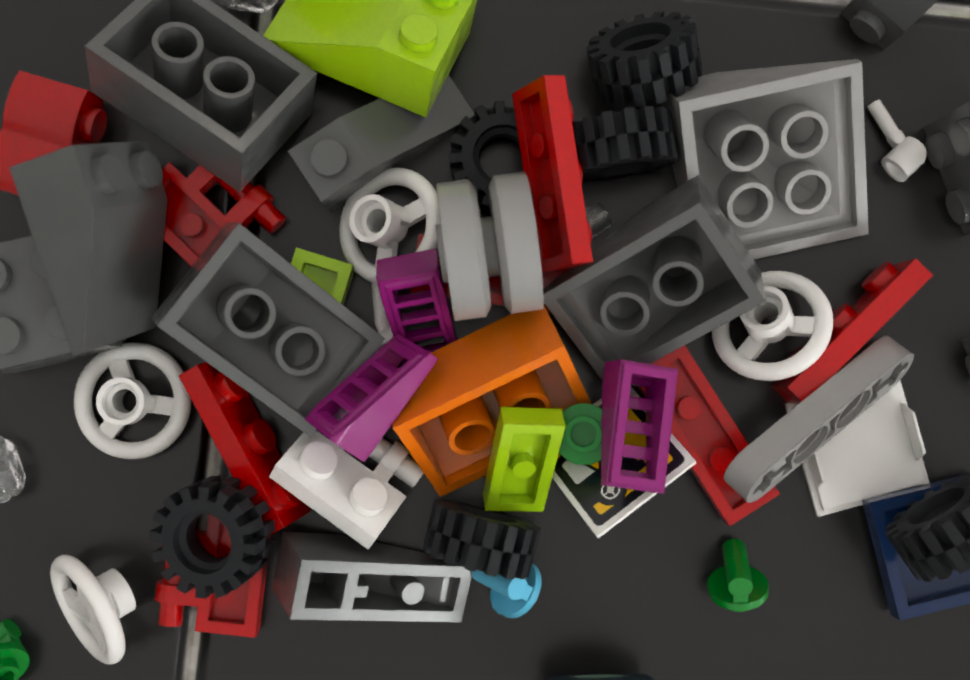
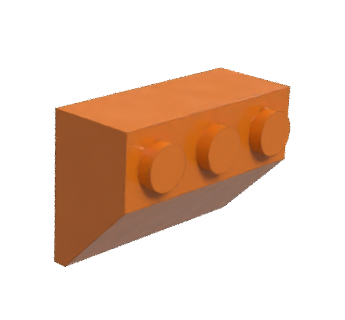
M544 306L542 310L514 313L505 316L431 352L438 359L436 364L395 419L392 427L438 495L442 497L486 476L500 407L556 408L564 411L575 404L592 403Z

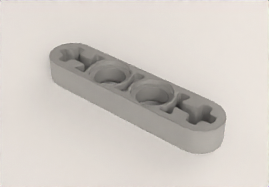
M888 335L875 341L746 446L725 471L724 481L746 502L752 503L760 499L891 390L910 368L914 360V354Z

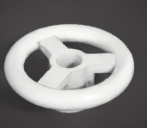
M397 167L388 168L347 199L341 214L339 238L346 261L354 265L353 270L359 276L377 284V260L397 256L398 243L406 236L408 228L425 218V233L421 244L415 252L436 248L438 250L435 225L441 223L437 191L432 184L413 170ZM399 185L411 189L419 198L402 207L375 193L385 187ZM358 240L378 247L375 264L371 263L363 255Z
M788 271L761 272L766 302L740 315L749 336L736 349L730 338L729 321L712 330L713 344L721 360L733 371L744 377L760 381L787 379L808 369L824 353L833 331V312L824 292L808 278ZM778 288L793 291L806 299L812 308L814 317L794 316L786 295ZM769 316H777V319L770 324H761V322L765 318ZM786 336L810 337L807 344L788 359L772 363L755 361L769 343L779 342Z
M127 342L123 343L122 347L100 352L82 370L74 391V412L82 433L100 451L121 459L135 460L148 458L167 449L180 436L190 416L192 400L179 378V375L184 373L183 369L164 350L146 343ZM128 360L145 361L159 368L169 380L173 397L150 394L149 390L140 381L135 379ZM109 368L113 379L105 382L100 387L96 396L97 411L102 419H104L102 424L99 425L93 412V391L100 376ZM129 390L136 397V405L132 411L126 410L122 402L124 394ZM146 413L170 416L165 427L149 439L138 442H126L116 439L126 425L137 423Z
M71 555L58 556L51 564L50 578L54 594L68 624L82 645L93 657L104 664L112 665L118 663L123 658L126 648L125 635L120 618L136 609V601L125 578L114 568L95 577L90 569L79 559ZM71 580L76 584L77 591L73 589Z

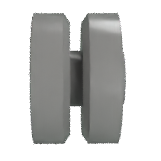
M526 172L494 175L488 186L491 217L480 218L476 188L468 179L436 183L441 223L435 225L443 283L449 282L454 320L462 321L487 317L491 309L488 278L499 276L503 305L511 314L544 309L539 242L532 196Z

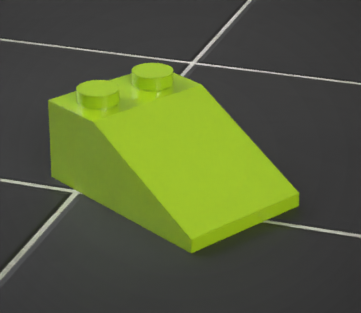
M285 0L263 36L314 71L423 117H427L470 34L477 0Z

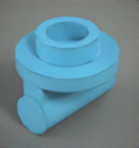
M532 563L529 577H526V579L516 577L509 579L499 574L491 576L486 575L483 571H471L475 581L491 588L490 600L492 607L497 613L506 618L513 619L524 615L538 599L542 579L541 573L534 563Z

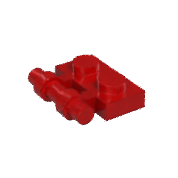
M170 162L162 169V183L168 199L164 241L191 267L227 222L240 223L246 228L251 222L256 220L269 234H273L281 228L287 219L272 204L274 196L262 185L254 186L249 182L239 192L200 165L188 177ZM217 184L237 201L226 214L205 195Z
M208 514L207 530L196 529L199 541L210 554L219 558L226 557L231 550L229 532L217 517ZM271 535L267 536L266 539L270 540ZM166 559L164 570L169 567V564L167 563ZM268 562L260 571L236 590L233 589L227 595L218 598L215 597V593L206 599L196 598V587L184 594L176 589L181 580L178 575L169 581L164 577L157 580L154 600L160 602L158 625L165 627L182 626L184 606L198 607L195 625L196 632L255 638L260 633Z

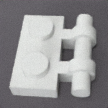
M317 430L312 437L303 432L276 463L269 478L369 550L407 497L388 483L389 480L395 475L413 488L424 474L416 461L408 456L410 452L397 440L392 445L382 437L369 456L378 463L374 471H371L345 452L346 450L333 443Z

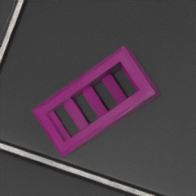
M437 248L377 260L376 280L393 337L396 334H400L412 342L443 337L444 342L420 346L430 353L458 340L446 286L442 279ZM428 284L430 290L401 296L398 295L397 291ZM434 302L435 308L403 314L402 308ZM439 320L440 325L407 331L406 326ZM404 358L401 362L402 365L408 360Z
M396 334L311 410L305 420L333 443L362 462H365L438 359L402 335ZM404 358L408 360L399 369H397V367Z
M623 359L605 362L602 383L601 485L664 494L678 369ZM631 385L646 387V398L630 396ZM628 408L646 411V423L627 420ZM625 432L645 435L646 447L624 444ZM622 457L646 460V473L621 469Z

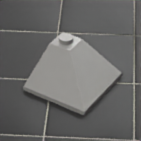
M851 59L716 72L698 77V83L694 87L685 86L686 92L678 97L671 93L666 95L667 101L662 102V106L666 107V110L670 109L678 153V161H675L672 167L677 187L698 175L754 260L869 234L862 61Z

